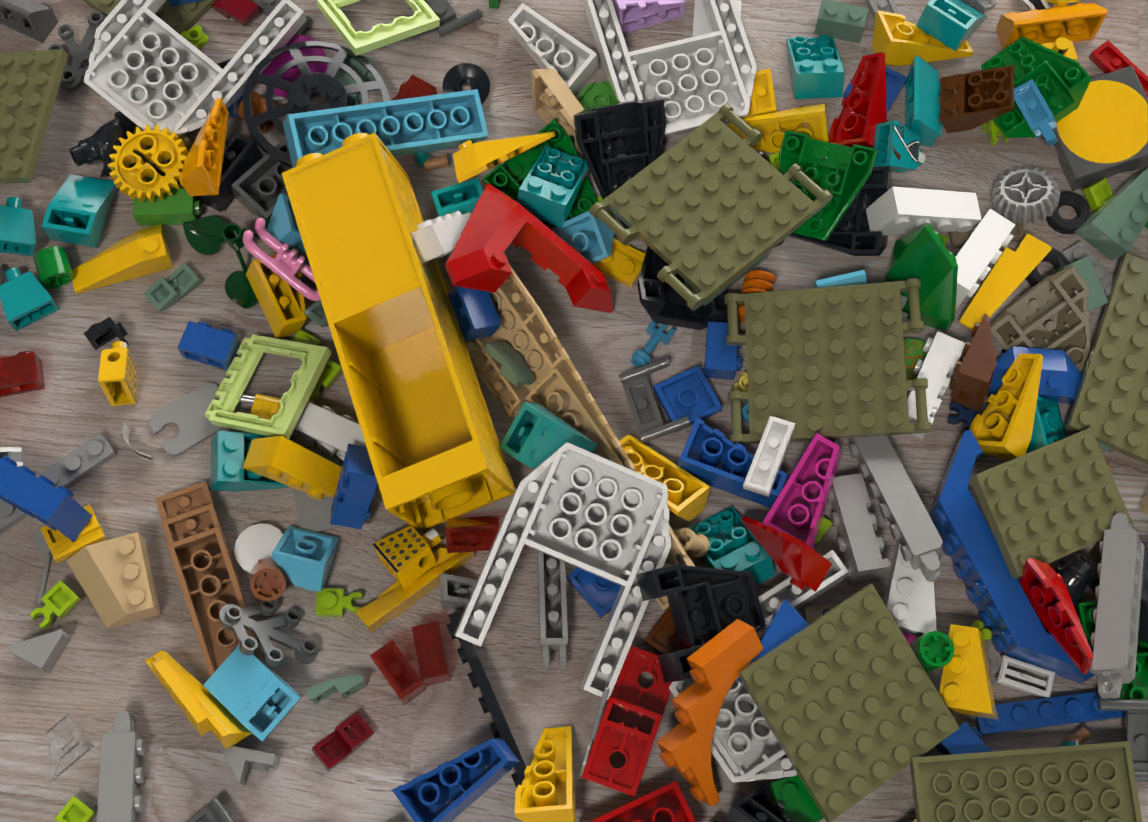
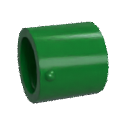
M48 247L34 255L33 260L43 287L58 288L65 286L74 279L66 250L63 247Z
M942 632L923 633L922 636L917 637L910 644V647L928 674L932 670L946 666L954 656L953 643Z

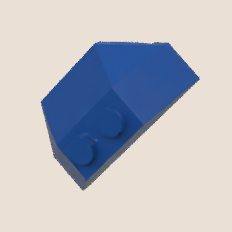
M1012 346L996 360L997 365L988 398L991 394L996 395L1003 385L1002 378L1019 354H1041L1043 356L1038 396L1062 404L1074 403L1083 375L1064 350Z

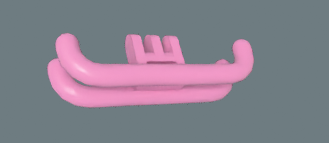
M258 218L255 222L256 233L263 242L278 254L273 259L254 243V235L250 230H246L243 233L242 240L246 249L303 296L312 301H321L318 290H312L295 277L300 270L315 282L311 267L305 262L306 258L302 255L298 257V252L295 249L289 250V244L286 242L282 244L274 238L265 228V219Z

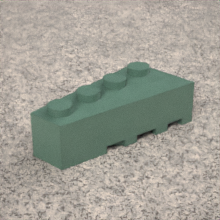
M1148 166L1135 172L1116 190L1114 195L1108 198L1096 212L1087 218L1084 224L1074 231L1111 261L1123 256L1126 252H1130L1148 220Z

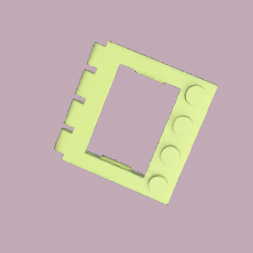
M316 0V6L355 56L440 26V19L424 0H405L414 11L413 16H401L395 18L391 24L380 23L373 26L370 31L364 32L360 30L356 32L352 28L351 22L338 8L361 0Z
M252 334L251 338L243 339L236 353L239 357L233 358L225 374L228 378H223L214 395L219 400L212 399L204 416L216 426L270 437L283 436L290 439L331 355V351L328 347ZM263 353L301 359L302 365L299 370L294 371L290 379L292 385L288 392L283 393L279 401L281 407L277 414L272 415L271 420L242 412L233 413Z

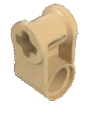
M689 528L673 530L690 559L701 558L708 552L710 544L705 535L695 534Z

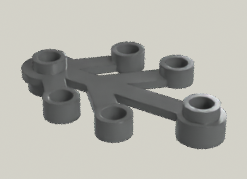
M95 11L89 15V28L79 48L74 39V32L71 26L64 24L58 28L60 38L66 42L73 57L70 66L66 62L60 82L61 88L67 91H74L80 87L81 80L85 77L86 70L89 67L81 68L84 62L89 61L90 53L93 50L91 46L95 39L96 29L105 20V14ZM52 44L48 48V50L63 49L60 44Z
M275 600L261 601L259 605L241 608L234 604H228L221 608L218 615L219 622L224 629L234 632L240 644L239 649L242 654L247 656L253 655L259 643L265 655L266 664L276 667L280 665L283 659V652L278 648H274L272 640L295 650V658L303 664H310L315 660L318 654V646L315 641L311 639L300 641L275 630L286 626L296 627L301 619V613L298 610L288 609L284 616L257 622L251 618L259 615H273L277 607ZM245 629L252 631L256 639L248 636ZM245 644L251 645L252 648L247 647Z

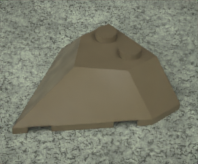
M1074 266L1048 276L1005 307L990 325L991 333L1003 349L1009 350L1012 346L1064 350L1081 374H1083L1090 352L1089 286Z

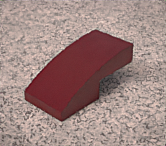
M215 0L211 4L214 10L228 20L233 18L244 27L260 12L259 6L250 0Z
M356 712L335 727L333 733L313 746L312 752L329 772L370 739L374 732L362 716Z

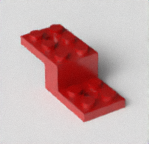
M630 646L611 697L609 696L581 778L633 797L636 796L671 693L669 687L672 682L664 683L658 655ZM648 672L653 676L654 683L650 688H642L638 684V677L641 673ZM619 751L625 755L626 763L622 768H614L610 764L609 758L613 752Z

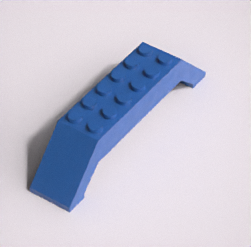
M965 431L952 450L929 511V516L943 540L942 550L945 555L950 556L954 563L953 570L958 579L963 580L967 588L966 595L971 603H975L978 608L980 621L984 623L985 628L988 627L992 631V644L998 652H1001L1002 655L1053 671L1057 676L1080 684L1084 683L1095 675L1090 672V669L1088 673L1083 675L1053 636L1046 633L1018 579H1012L997 541L968 489L969 477H971L974 464L983 451L972 431Z

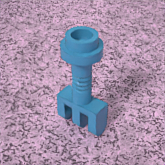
M652 320L646 331L651 337L642 350L634 351L631 359L632 364L638 368L651 363L650 354L661 341L668 345L677 329L672 327L666 334L665 331L668 325L662 324L658 329L656 327L659 323H654Z

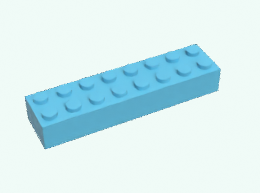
M478 89L288 114L283 122L293 168L296 167V162L301 157L312 153L327 154L342 147V142L347 137L357 133L369 135L375 133L394 157L458 148L460 144L471 140L472 143H476L488 137Z

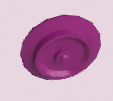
M295 34L286 45L315 40L309 36ZM322 48L299 49L303 57H327ZM287 52L279 55L272 60L261 74L273 76L281 66L293 60L291 54ZM307 63L311 73L325 74L328 69L326 63ZM295 66L281 76L280 79L293 83L302 75L298 67ZM278 88L274 89L275 95L288 99L287 91Z

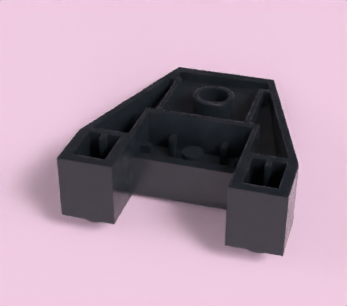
M674 564L636 574L643 601L667 596L681 649L658 655L664 683L692 678L690 674L691 667L687 658L736 619L754 627L756 633L766 626L752 572Z

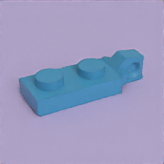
M1033 79L1015 88L1014 100L1032 133H1035L1037 138L1043 135L1049 147L1057 143V137L1053 132V129L1057 127L1056 120Z

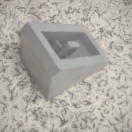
M444 573L439 574L442 609H465L477 580Z
M60 629L10 645L8 649L15 656L50 674L70 642V636Z

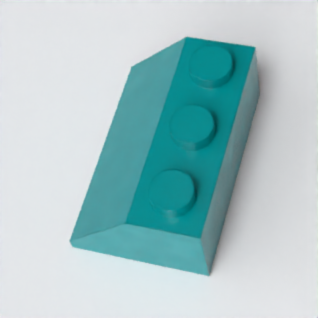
M915 56L905 84V127L919 135L920 145L933 146L936 138L940 137L942 133V123H938V116L940 117L938 96H940L941 81H939V72L921 57Z
M1041 396L1037 397L1032 438L1026 454L1067 437L1058 402Z

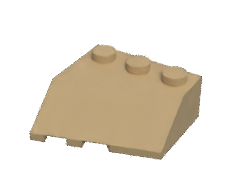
M534 69L531 71L533 111L546 125L555 119L571 138L578 157L583 156L576 141L573 115L583 111L584 108L555 69Z
M139 532L85 546L66 560L107 629L161 615L146 540Z

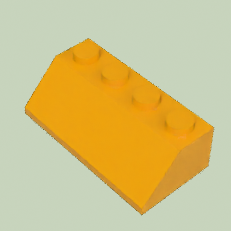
M1077 3L1065 7L1054 6L1050 9H1032L1019 13L1009 12L1001 15L996 30L1002 50L1022 36L1038 44L1055 42L1060 37L1070 39L1072 42L1094 40L1108 12L1106 8L1095 3Z

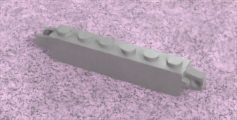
M888 437L851 438V443L848 444L849 452L853 459L857 458L859 462L858 468L863 478L867 477L870 494L873 499H878L880 503L879 510L883 519H888L890 522L889 529L894 540H899L903 559L905 562H910L913 570L920 568L926 581L936 582L941 576L940 559L942 557L943 540Z
M1118 513L1112 517L1111 529L1104 530V539L1100 541L1102 561L1098 564L1097 568L1100 583L1095 589L1098 605L1097 609H1094L1093 612L1096 628L1095 633L1091 635L1094 658L1090 666V672L1097 678L1098 693L1102 699L1119 698L1122 684L1130 683L1135 679L1145 546L1141 542L1137 531L1134 530L1131 523H1128V516L1123 513Z
M537 551L539 632L543 669H549L550 666L549 650H559L558 664L560 669H566L568 624L565 562Z
M124 710L115 715L113 732L106 733L101 738L97 822H138V813L142 812L143 797L139 795L140 784L144 782V768L141 767V756L145 754L146 745L142 736L136 732L135 716H131L129 712Z

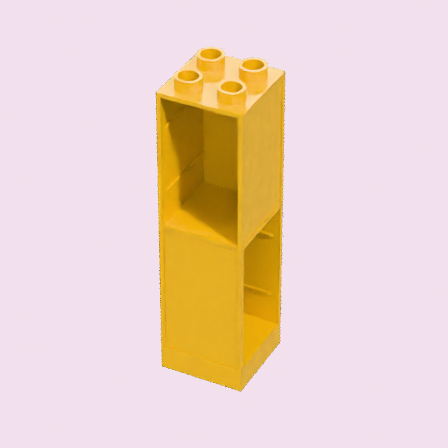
M366 133L353 134L342 142V147L327 154L312 153L297 160L296 167L281 174L386 510L422 532L514 495L516 489L503 451L499 447L500 442L463 334L448 298L449 293L438 261L435 259L422 263L410 236V233L418 230L416 225L423 223L424 220L408 174L375 133L370 135Z

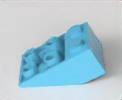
M239 644L203 686L240 723L261 741H264L302 696L254 654L250 656L242 654Z

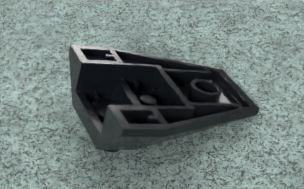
M664 99L627 101L585 109L573 115L576 141L603 200L661 156L666 128Z
M890 166L873 167L871 175L827 241L794 233L788 236L853 256H880L887 246L888 235H883L882 231L870 232L866 209L891 188Z
M647 245L637 286L640 303L654 323L702 330L707 328L708 321L724 322L728 320L727 305L724 304V295L729 293L728 289L707 305L703 304L698 309L691 310L683 297L667 282H662L657 277L658 272L663 267L669 265ZM678 273L674 276L684 284L685 280Z

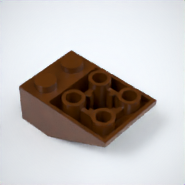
M1013 65L941 77L940 120L947 133L972 130L1014 110Z
M984 314L981 323H975L971 332L972 339L970 342L967 341L964 346L963 358L961 361L958 360L952 374L954 377L949 387V390L953 391L952 402L979 412L988 396L997 365L989 316Z

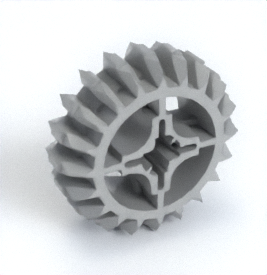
M1027 166L1022 170L1016 167L1014 172L1007 170L1005 175H999L998 181L994 182L993 192H991L994 210H997L996 212L1007 220H1012L1014 224L1022 222L1024 226L1027 222H1032L1034 225L1037 220L1044 222L1047 216H1052L1054 210H1057L1060 199L1058 181H1054L1053 175H1047L1046 170L1039 172L1037 167L1033 170L1028 169Z

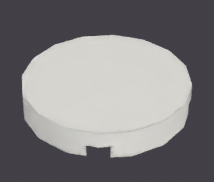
M262 523L249 526L241 532L234 548L236 561L245 572L252 574V569L259 559L272 558V552L283 536L282 532L270 524Z

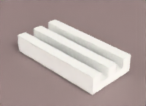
M1005 655L1000 657L999 662L1001 664L997 670L998 676L995 679V683L1040 698H1050L1055 672ZM1007 665L1047 677V680L1044 681L1007 669ZM1005 675L1043 687L1045 690L1006 678Z

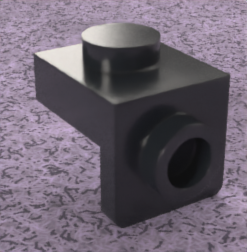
M110 317L102 322L93 324L84 332V335L95 350L116 337L129 345L124 338L128 333L120 322L115 324Z

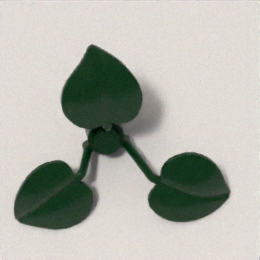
M206 216L194 221L184 222L185 236L193 249L198 253L214 255L219 252L221 243H227L230 248L234 249L243 271H235L228 276L225 281L226 294L231 301L244 309L256 305L258 299L246 276L247 266L240 252V248L244 246L242 240L243 233L248 229H241L236 223L226 225L224 220L216 216ZM271 217L268 218L267 220H265V221H266V225H265L266 230H267V227H268V225H269V222H270ZM253 232V237L260 239L258 234Z

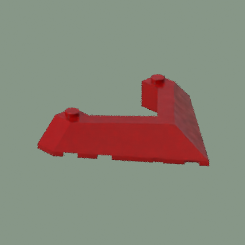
M489 183L485 185L482 195L479 197L461 232L460 238L452 250L451 256L445 263L453 286L495 293L513 273L504 254V251L512 243L515 247L518 248L521 245L532 254L530 259L546 271L549 268L560 277L558 282L566 288L574 307L612 313L614 309L611 292L602 272L518 202Z

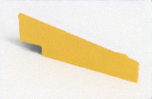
M1027 233L1016 252L1006 247L958 323L973 330L976 322L981 323L984 314L990 318L1051 251V246Z
M440 547L433 553L436 560L435 564L408 588L403 589L398 582H395L377 596L378 599L358 609L355 614L372 634L391 618H397L440 584L439 574L452 575L475 556L472 548L462 550Z
M161 650L145 660V663L201 736L212 731L227 750L252 733L167 652Z

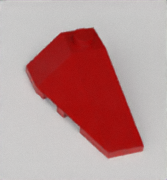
M883 52L862 57L851 81L853 87L848 98L844 97L841 103L843 109L838 119L834 118L831 125L829 143L853 147V144L874 148L876 124L887 122L885 53Z
M743 516L742 522L782 572L791 577L789 583L802 591L807 587L816 592L831 568L832 563L805 542L783 531L778 532L771 526H765L759 521Z
M1033 558L1026 559L1020 585L1040 622L1083 675L1088 673L1094 657L1063 578L1049 564Z

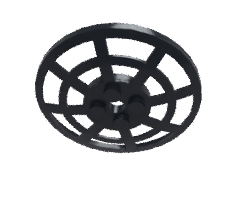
M303 41L289 44L273 51L256 65L245 85L243 112L247 128L259 147L274 160L293 168L289 149L286 153L277 149L264 137L258 126L271 120L274 126L285 135L283 122L279 118L282 115L347 107V95L356 93L361 94L362 104H369L367 91L381 90L383 102L390 101L381 76L362 56H355L352 50L334 43ZM322 48L336 51L337 54L334 59L324 56L303 57L299 49ZM287 52L291 54L293 60L281 66L273 76L259 73L268 62L279 55ZM346 57H351L367 68L376 81L363 82L353 69L343 63ZM319 62L330 65L325 74L311 73L307 63ZM295 66L298 67L302 75L293 83L280 79L281 76ZM341 69L356 84L343 86L334 77L338 70ZM254 82L268 85L265 96L267 111L253 117L250 101ZM278 88L287 91L288 103L274 108V89ZM320 97L324 100V103L316 105L311 102V99Z

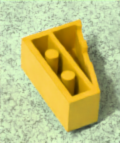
M277 254L271 255L273 259L277 256ZM258 259L253 260L246 276L275 338L278 339L298 333L306 321V315H304V296ZM299 270V272L295 275V277H297L299 280H300V278H301V271H300V270Z
M283 436L253 439L242 467L287 485L292 489L305 492L308 497L315 500L334 497L342 469L339 465Z
M950 624L948 637L954 646V656L951 662L943 666L939 690L941 698L950 712L999 720L995 707L994 690L990 678V667L983 633L978 628Z

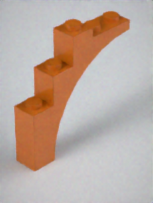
M736 619L687 658L691 667L690 674L695 682L672 699L677 710L675 716L680 723L657 741L661 750L659 756L664 764L669 768L673 766L680 771L681 775L691 785L689 791L698 802L704 801L711 807L720 801L714 785L711 767V746L716 720L725 697L738 677L737 673L744 669L763 650L754 627L739 619Z

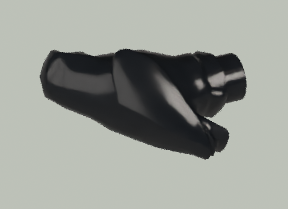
M120 111L114 114L115 119L100 126L92 136L80 140L77 146L69 148L70 155L77 167L83 164L92 165L100 161L103 162L101 178L104 175L110 176L109 173L112 171L108 164L113 161L109 155L117 154L113 146H121L119 138L127 140V131L134 135L136 127H138Z
M1079 554L1075 556L1072 562L1060 560L1057 568L1054 570L1063 578L1077 615H1079L1077 604L1081 603L1084 591L1087 588V582L1091 578L1090 574L1096 567L1091 561ZM1043 625L1046 633L1050 634L1049 631Z

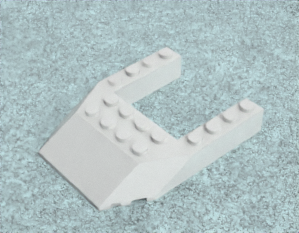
M121 0L96 29L95 42L90 53L89 67L85 73L84 83L144 131L146 125H149L151 130H154V127L159 125L162 131L167 127L171 133L176 132L179 137L203 126L216 99L221 98L226 108H228L244 94L249 75L256 65L273 51L284 47L307 19L304 11L291 0H282L224 69H222L155 15L166 0ZM272 60L261 69V71L259 72L260 74L267 68V66L272 62Z
M582 0L604 72L618 102L664 99L666 116L664 136L698 128L715 115L726 103L734 109L733 112L740 118L748 116L757 65L734 0H702L713 32L628 52L612 0Z
M568 442L565 443L519 483L454 635L480 647L482 646L521 550L526 545L621 586L579 686L583 690L602 697L604 688L608 687V700L649 600L643 601L636 574L662 568L671 548L667 485Z
M833 550L823 556L832 563V566L816 592L805 587L804 591L789 583L791 577L758 597L766 624L763 629L757 632L759 640L777 606L784 599L795 610H798L844 580L849 571ZM689 678L672 682L669 690L675 698L694 683L695 680ZM736 679L723 701L716 720L711 746L712 755L731 783L796 776L797 772L752 697Z

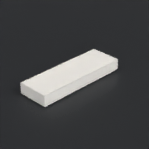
M773 416L769 417L744 481L743 489L769 497L793 435L795 423Z

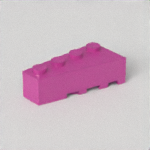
M817 433L815 434L762 524L771 526L778 532L783 531L814 548L842 455L839 445Z

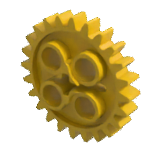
M146 125L145 131H141L139 127H136V134L134 135L127 131V140L119 138L122 145L113 146L117 154L109 155L113 162L109 163L108 166L112 171L109 174L115 180L114 184L117 188H120L124 195L128 194L132 200L137 197L140 202H144L145 198L148 197L150 202L153 203L157 195L162 201L164 199L163 193L165 192L172 196L171 189L173 187L180 190L177 182L180 181V172H183L184 161L189 151L184 147L185 143L182 139H179L176 132L171 133L167 127L162 131L159 125H156L154 130H151L149 125ZM153 145L151 149L145 150L148 146ZM134 151L141 153L149 163L155 164L157 169L166 175L161 176L149 163H144L142 158L135 154ZM171 159L168 164H163L164 161ZM136 163L135 166L128 168L130 164ZM154 177L152 181L146 182L148 178Z

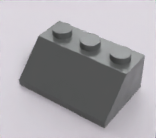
M0 0V24L41 43H44L58 23L53 8L44 2L38 3L34 0Z
M286 138L275 146L284 153L288 150ZM266 154L231 185L233 195L252 214L267 220L272 216L278 196L281 193L288 196L281 173L292 168L279 163Z

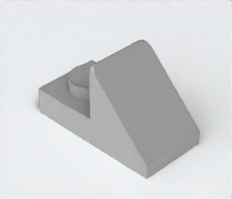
M222 744L220 745L221 753L238 782L243 786L246 783L250 764H252V769L262 772H268L269 768H278L280 758L276 754L236 746L226 750Z

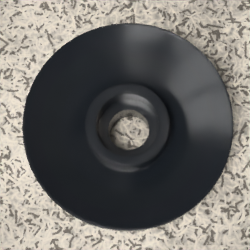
M462 63L452 67L446 73L442 85L444 94L463 91L462 89L465 86H469L471 90L478 89L481 105L488 98L490 81L486 72L481 67L471 63Z

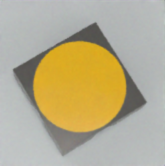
M1133 66L1091 79L1079 107L1056 123L1057 127L1053 129L1058 140L1053 145L1072 191L1089 186L1102 178L1108 179L1122 172L1135 171L1148 166V97Z

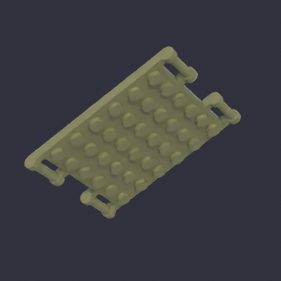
M728 103L724 104L715 115L608 197L592 205L589 213L594 218H599L618 236V241L623 245H627L638 236L669 265L663 267L658 272L657 277L662 282H667L687 301V306L693 311L698 309L825 207L833 197L828 190L824 191L802 172L803 168L798 164L792 165L787 173L782 175L752 147L760 141L763 134L758 129L750 127L734 113V109ZM727 119L747 138L741 139L723 122ZM795 179L817 198L814 202L792 183ZM610 209L629 229H624L606 211ZM678 273L699 294H693L674 275Z
M912 278L897 282L748 294H725L724 304L727 305L728 317L726 345H746L748 391L728 392V401L731 402L732 434L729 435V440L741 445L760 443L770 416L795 423V429L790 441L812 440L816 433L826 439L931 432V422H928L926 400L928 379L916 378L906 380L903 334L924 331L919 301L921 280ZM908 291L910 322L902 323L900 292ZM745 304L746 335H738L737 305ZM915 390L917 423L909 424L907 391ZM741 402L749 403L750 434H742Z

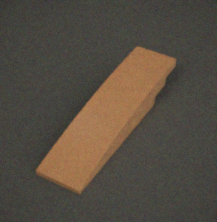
M207 481L155 498L162 518L161 523L168 541L167 546L211 677L239 645L234 632L224 629L219 622L218 615L221 608L228 604H234L241 608L248 606ZM245 629L248 636L256 639L252 631ZM258 643L254 655L265 664L261 647ZM245 644L247 647L252 648L251 645Z

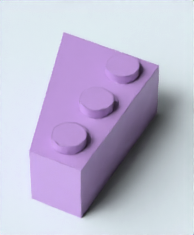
M612 0L623 35L684 16V0Z

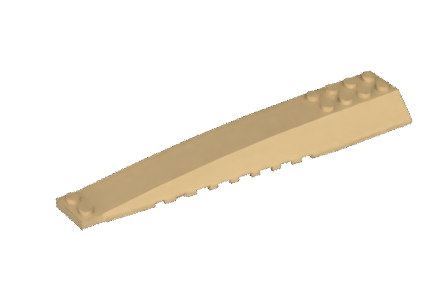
M511 267L513 273L495 293L490 292L495 310L500 316L501 326L491 337L465 341L475 372L495 398L499 397L504 403L503 408L510 417L514 416L516 418L524 402L539 403L597 443L598 446L593 454L637 472L543 312ZM444 279L450 294L455 286H453L450 279ZM500 341L508 343L529 367L535 379L533 384L515 386L501 376L499 371L502 364L484 352L487 343ZM669 525L671 548L663 567L674 564L695 566ZM667 596L656 598L663 611L669 609Z

